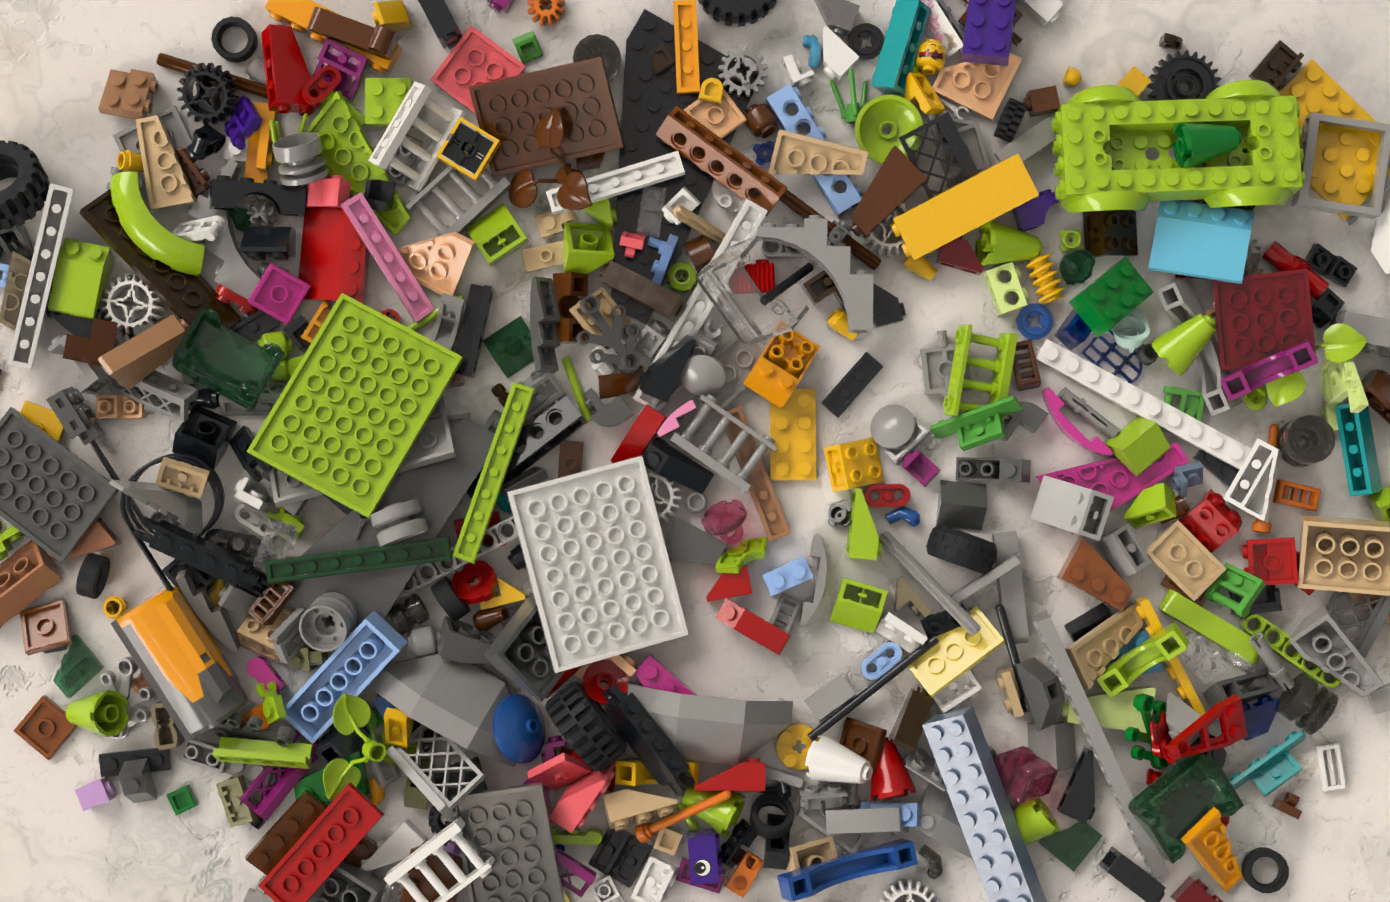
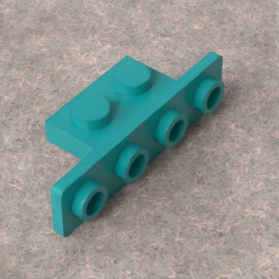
M1303 730L1298 733L1296 731L1292 732L1285 738L1286 742L1282 745L1271 747L1266 752L1267 755L1264 758L1253 760L1248 765L1249 768L1246 771L1235 773L1229 779L1228 786L1230 791H1235L1251 779L1264 797H1266L1301 772L1302 767L1289 751L1306 739V733Z

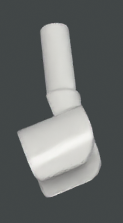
M939 98L942 104L953 112L954 118L964 120L958 115L959 109L966 114L969 113L967 107H956L944 98Z

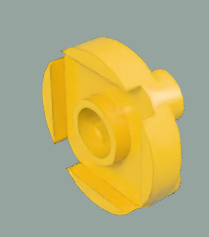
M795 723L789 725L780 733L776 742V750L779 759L785 766L794 770L809 768L805 766V762L813 741L807 734L813 730L812 727L803 723ZM798 740L802 744H806V748H803L801 753L793 750V746L796 745Z

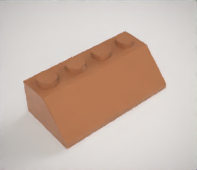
M32 540L0 564V628L62 579L55 562L44 549Z

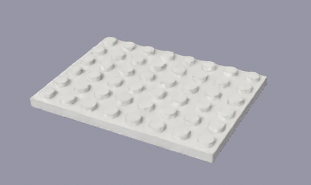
M642 456L507 492L555 673L689 635Z

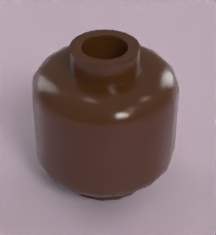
M753 104L746 110L745 118L747 121L745 125L755 137L767 138L776 131L778 118L768 105Z

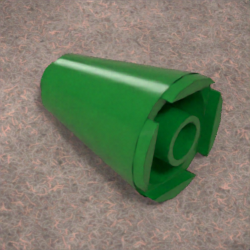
M1181 122L1177 123L1173 129V135L1177 134V141L1173 142L1174 155L1177 164L1183 166L1182 168H1192L1237 149L1242 142L1241 132L1235 126Z

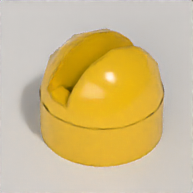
M1069 66L1064 75L1063 84L1075 86L1081 81V73L1078 69Z

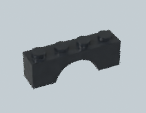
M217 175L216 179H212L210 182L209 209L233 211L242 198L249 195H260L266 197L275 205L279 215L295 217L305 215L306 187H300V185H278L275 180H263V183H256L253 178H240V181L231 180L230 176Z

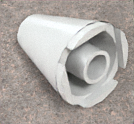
M819 735L818 737L821 739L818 742H812L805 762V766L809 767V773L806 772V776L814 781L863 784L871 778L873 768L865 758L825 735Z

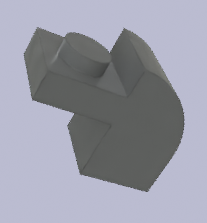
M592 388L584 393L587 397L584 401L591 411L594 409L598 411L591 416V419L601 426L615 427L634 415L620 395L605 406Z
M1020 402L1023 409L1008 414L1007 416L1010 417L1008 420L1004 419L1003 425L1006 436L1000 439L1008 441L1019 424L1031 433H1035L1049 413L1034 403Z

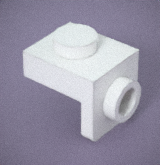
M684 186L662 208V211L664 212V217L670 223L679 225L682 221L673 216V209L677 205H682L692 212L701 202Z

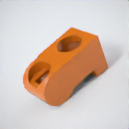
M746 851L724 886L744 898L757 876L763 860L753 853Z

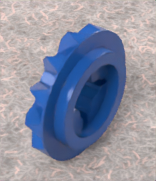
M1038 303L1028 304L1023 307L1016 319L1017 329L1023 337L1031 340L1044 338L1053 327L1051 312L1047 307ZM1040 314L1038 319L1040 326L1028 329L1031 324L1028 317L1034 318Z

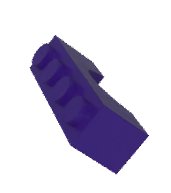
M1051 189L1039 192L1038 197L1012 209L1018 230L1025 232L1045 224V216L1051 205L1059 202V200L1055 199V192H1051Z

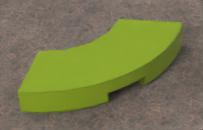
M768 537L750 538L741 541L740 545L731 550L727 549L716 563V573L739 574L741 568L748 562L756 559H765Z

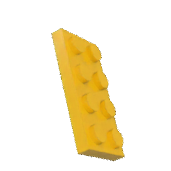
M795 389L782 409L770 402V437L776 441L774 445L778 447L775 452L770 449V481L816 480L815 389Z

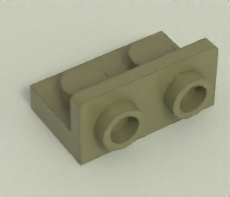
M243 775L229 778L216 784L219 797L226 812V818L231 828L258 819L257 814L239 800L248 789ZM249 797L248 801L253 804L251 797Z

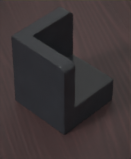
M368 179L366 181L364 197L372 209L383 212L391 211L396 185L395 183L379 179Z
M300 315L283 330L297 348L305 352L310 344L301 340V336L310 322Z

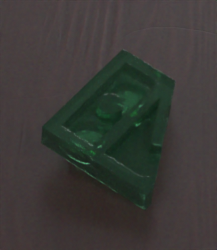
M74 634L72 635V644L67 654L64 653L61 667L57 670L53 681L67 698H72L104 668V665L80 636Z
M1077 822L1072 827L1064 828L1048 838L1040 839L1038 843L1071 870L1075 871L1101 839L1102 835L1088 823Z

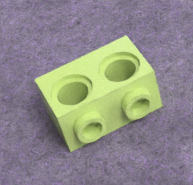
M1013 262L992 268L983 273L998 316L1028 305L1026 302L1029 300L1028 293L1025 287H1021L1019 279H1021L1018 266L1013 265ZM999 272H1006L1009 275L1008 283L1000 282L998 278ZM1007 293H1013L1016 296L1017 301L1015 305L1007 303Z

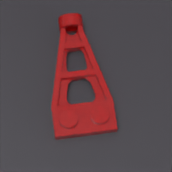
M1234 694L1217 703L1172 739L1169 744L1163 746L1162 753L1167 762L1173 764L1181 758L1227 747L1247 737L1241 697ZM1219 718L1221 735L1209 738L1208 726ZM1199 731L1201 743L1190 747L1189 738Z

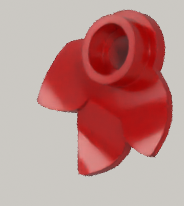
M1161 712L1160 723L1150 722L1153 754L1164 758L1162 747L1169 744L1172 738L1168 734L1169 728L1166 723V713Z

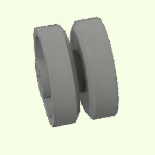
M418 499L395 503L370 515L373 527L389 526V528L380 531L376 535L380 547L406 540L429 530L426 519L416 518L410 520L411 517L418 515L422 511Z

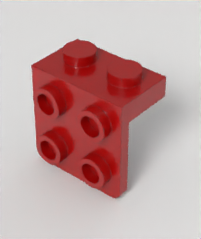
M1212 489L1204 494L1197 506L1178 520L1210 553L1237 534L1243 522L1238 512L1233 509L1231 510L1225 504L1223 497Z

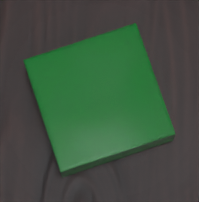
M189 784L166 795L176 816L198 805Z

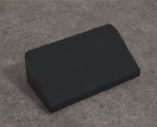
M1101 603L1065 624L1064 627L1072 641L1075 642L1111 617L1112 614L1105 604Z

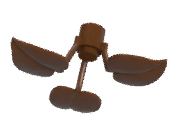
M553 109L537 124L535 137L537 144L542 148H547L548 152L562 163L564 167L557 171L556 179L534 180L533 172L528 169L517 172L510 183L509 200L511 204L519 208L530 207L535 202L538 194L535 184L558 183L563 185L557 192L560 206L568 210H581L592 206L587 181L580 170L571 168V163H567L553 151V148H559L564 140V123L559 109Z

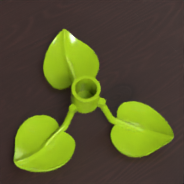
M1338 323L1330 326L1324 332L1323 340L1325 344L1316 345L1315 350L1325 348V357L1329 361L1342 363L1360 353L1367 340L1351 326ZM1299 371L1266 383L1268 397L1276 407L1296 400L1303 394L1306 387L1305 378Z
M347 693L343 694L335 704L333 723L338 732L343 735H349L354 730L365 741L362 747L364 757L351 760L350 763L345 759L337 758L327 764L323 772V784L329 800H334L350 782L355 787L358 785L361 779V771L353 766L354 764L367 763L370 759L374 762L384 760L391 765H397L387 754V750L391 746L395 748L398 746L385 743V731L382 734L383 742L381 743L370 740L360 731L359 728L364 727L369 722L371 715L370 707L363 699ZM418 743L411 744L404 751L407 754L416 753Z

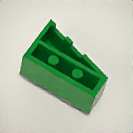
M360 749L350 754L345 760L350 763L351 760L363 758L364 755ZM366 763L354 764L353 766L361 771V779L356 788L367 796L370 792ZM325 767L301 778L294 786L296 800L307 789L324 803L333 801L327 798L323 784Z

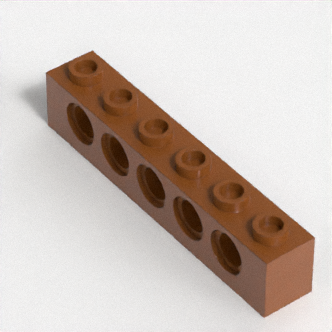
M678 106L668 114L656 133L665 144L672 146L683 157L691 160L702 171L707 172L721 185L733 191L737 197L744 200L749 199L768 210L765 216H768L788 188Z

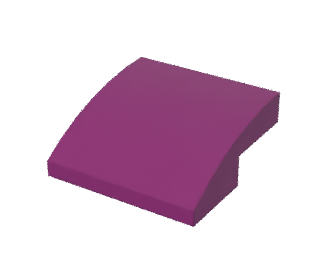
M326 38L317 58L319 62L313 76L323 66H334L341 74V81L334 90L340 91L342 96L354 100L362 81L368 58ZM324 77L327 82H331L329 77Z

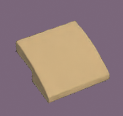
M602 286L591 295L599 299L600 308L598 311L612 329L614 318L611 316V310L617 304ZM580 302L569 309L584 330L589 331L591 334L604 336L591 316L581 311ZM586 302L585 307L591 310L590 303ZM616 309L618 316L622 314L620 309ZM627 316L623 319L622 329L631 322Z

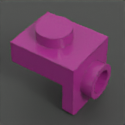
M919 450L911 451L903 460L905 463L902 467L924 487L941 471Z
M561 735L548 738V742L543 744L545 753H541L542 763L557 756L555 747L567 745L568 742L565 738L562 739Z

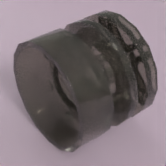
M600 34L588 35L580 40L575 47L573 62L602 55L610 83L616 78L620 70V50L616 43L607 36Z
M1306 415L1286 423L1279 430L1276 448L1282 452L1281 458L1284 462L1295 467H1305L1323 461L1331 454L1335 447V434L1333 428L1323 418ZM1303 439L1305 443L1300 446L1299 442Z
M1301 673L1293 679L1295 682L1294 687L1290 690L1286 687L1287 691L1282 692L1275 709L1276 712L1287 720L1296 719L1295 725L1303 728V731L1307 734L1312 735L1329 720L1337 706L1338 696L1329 692L1326 687L1318 688L1316 680L1306 673Z

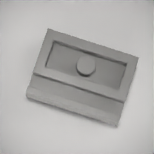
M297 607L270 636V639L275 642L273 645L282 663L288 664L300 649L306 645L299 631L300 618L306 611L304 608Z

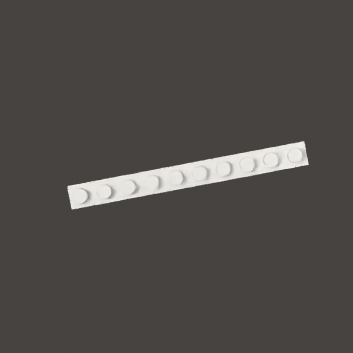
M749 199L745 200L653 363L686 335L696 336L768 210ZM639 387L632 397L633 400L646 406V404H649L653 408H655L659 401L657 398L642 393Z
M1048 339L1045 340L1036 356L1038 362L1138 416L1157 422L1159 427L1238 470L1251 448Z

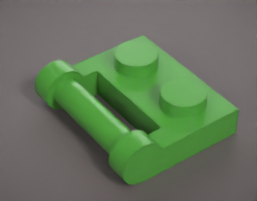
M1164 386L1163 393L1165 395L1163 402L1172 406L1174 395L1180 396L1178 410L1201 422L1205 401L1202 392ZM1160 427V429H1161L1162 432H1164V433H1170V432H1168V431H1166V430H1164L1163 428Z
M1225 563L1224 567L1226 570L1208 587L1205 592V599L1211 602L1216 601L1245 618L1250 612V607L1266 584L1262 579ZM1221 588H1224L1243 599L1238 603L1220 594L1219 591Z

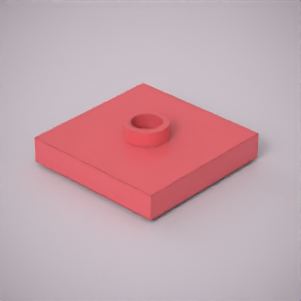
M561 753L528 770L527 776L531 781L536 783L543 782L544 786L557 790L591 773L592 770L585 762L566 753Z

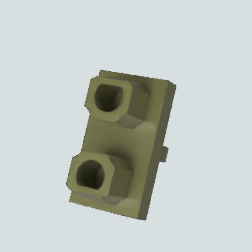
M306 646L300 649L289 662V665L297 670L303 669V672L311 671L317 668V665H322L328 660L327 651L321 652Z

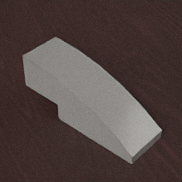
M901 807L825 810L827 834L902 831Z

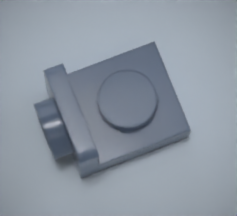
M1200 461L1174 467V476L1171 478V484L1173 489L1178 491L1181 498L1187 497V487L1203 483L1204 466Z

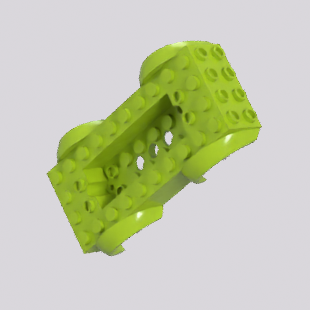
M1241 80L1227 83L1213 90L1205 99L1141 101L1134 91L1119 85H1101L1084 89L1071 97L1066 104H1061L1058 112H1055L1054 119L1051 121L1052 133L1056 132V141H1053L1052 146L1053 155H1057V163H1054V177H1058V186H1055V199L1059 200V207H1063L1068 213L1108 210L1144 211L1150 201L1204 199L1210 208L1253 205L1285 206L1287 201L1305 184V173L1301 171L1304 153L1299 145V140L1302 137V128L1298 126L1300 104L1296 103V96H1281L1274 86L1260 80ZM1177 123L1235 126L1241 132L1242 142L1237 149L1192 168H1182L1183 166H1179L1177 161L1169 156V150L1173 149V142L1177 141V134L1173 135V129ZM1155 148L1159 153L1158 159L1149 160L1146 157V150Z

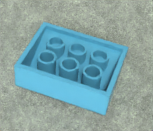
M1183 200L1160 201L1148 270L1242 284L1254 211L1230 207L1210 208L1208 204Z

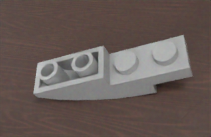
M194 738L188 742L185 740L179 759L218 773H227L236 777L243 775L245 780L252 782L266 767L264 765L218 762L213 756V749H219V744ZM269 773L266 776L265 786L271 784L274 773Z

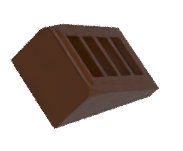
M1031 340L1017 342L1015 351L1028 349V353L1018 355L1015 353L1013 371L1018 391L1041 386V378ZM1030 358L1029 362L1018 364V360ZM1032 368V371L1020 373L1021 369ZM1034 377V379L1022 381L1024 378Z
M289 581L271 583L263 591V595L254 602L248 613L262 625H273L296 587ZM278 585L285 590L284 593L277 588ZM273 593L279 597L278 600L272 596ZM268 602L273 605L272 608L267 604Z

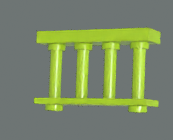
M959 325L955 332L956 345L948 393L943 403L944 415L958 416L959 410L969 412L982 406L960 401L962 387L988 392V404L1008 396L1018 334L1000 333L998 338L972 333L973 325ZM970 342L996 347V359L992 361L968 356ZM966 365L992 370V382L985 383L964 379Z

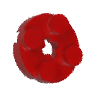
M476 560L475 564L469 562L463 565L464 568L460 572L456 571L453 575L451 587L463 604H477L493 598L498 584V577L494 569L487 562L482 560ZM475 579H478L479 582L473 586L470 585V583H473Z

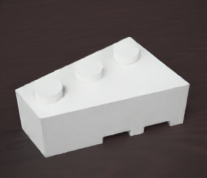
M1257 439L1223 499L1268 523L1282 452Z

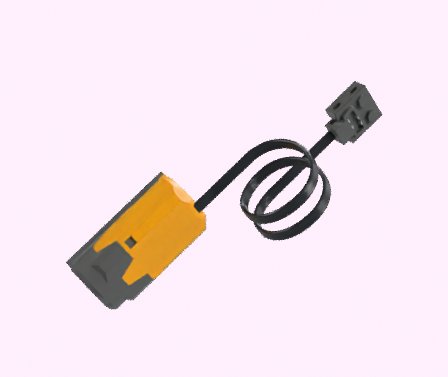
M72 386L47 398L48 404L70 438L73 439L79 436L84 445L90 443L113 480H120L95 441L105 433L97 422L89 405H84L82 402L84 397L80 391ZM188 453L167 454L142 466L130 477L128 481L137 482L148 468L161 463L164 457L208 470L210 472L207 480L213 490L215 500L214 511L201 534L195 533V535L202 536L217 522L222 513L225 501L222 482L212 466L198 456ZM121 492L120 510L123 521L162 581L165 589L124 612L111 625L188 742L223 722L250 700L240 686L238 676L204 623L187 602L181 589L170 584L143 540L134 536L135 528L152 535L155 532L151 528L140 524L141 522L139 521L143 517L132 497Z

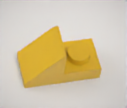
M910 72L906 79L904 98L910 101L917 109L920 107L925 114L940 115L945 110V107L925 74Z
M498 577L501 595L498 596L497 592H494L491 600L483 601L479 604L481 610L524 600L528 597L525 592Z
M387 707L384 713L385 743L408 748L414 720L398 708L392 709Z

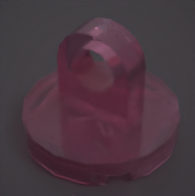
M732 499V502L729 503L726 500L720 501L712 505L705 512L704 520L702 519L701 523L708 534L720 536L727 544L734 545L743 537L742 524L746 519L747 511L742 502ZM735 530L732 536L727 537L728 533Z

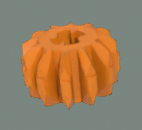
M565 0L527 1V4L531 7L527 10L528 14L533 15L532 21L534 23L540 20L541 27H544L546 21L552 27V20L555 19L557 22H560L561 18L558 14H565V9L561 8L565 5ZM550 4L551 9L549 11L547 9L543 10L542 5L548 6Z

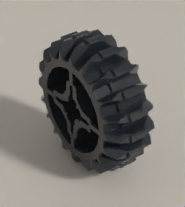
M202 62L199 63L198 67L193 65L190 67V71L183 73L185 78L179 80L183 87L177 88V91L182 93L183 96L178 97L177 100H184L185 104L181 106V109H189L187 112L188 117L195 114V122H200L202 119L204 125L209 124V122L215 125L218 124V121H226V116L230 117L232 115L231 109L237 108V104L233 101L239 100L240 97L234 94L235 91L239 90V87L232 86L236 79H228L230 71L226 70L222 73L221 65L214 67V63L210 62L206 66ZM203 75L213 77L219 82V84H211L208 79L206 80ZM194 84L197 87V94L193 96ZM215 89L209 97L201 98L206 95L205 92H208V90ZM223 91V92H224V100H223V103H222V106H221V105H220V104H221V101H220V99H219V95H220V93ZM198 103H205L213 112L202 109Z

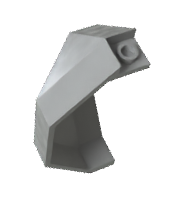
M436 653L420 658L416 657L388 663L369 685L371 689L408 717L458 745L512 767L516 765V763L507 759L500 751L493 731V718L498 704L505 697L512 695L508 681L480 665L456 661L450 663L441 659V656Z
M628 683L627 695L633 693L684 760L738 765L791 725L793 701H786L783 698H779L778 701L739 700L682 694L638 686V683Z

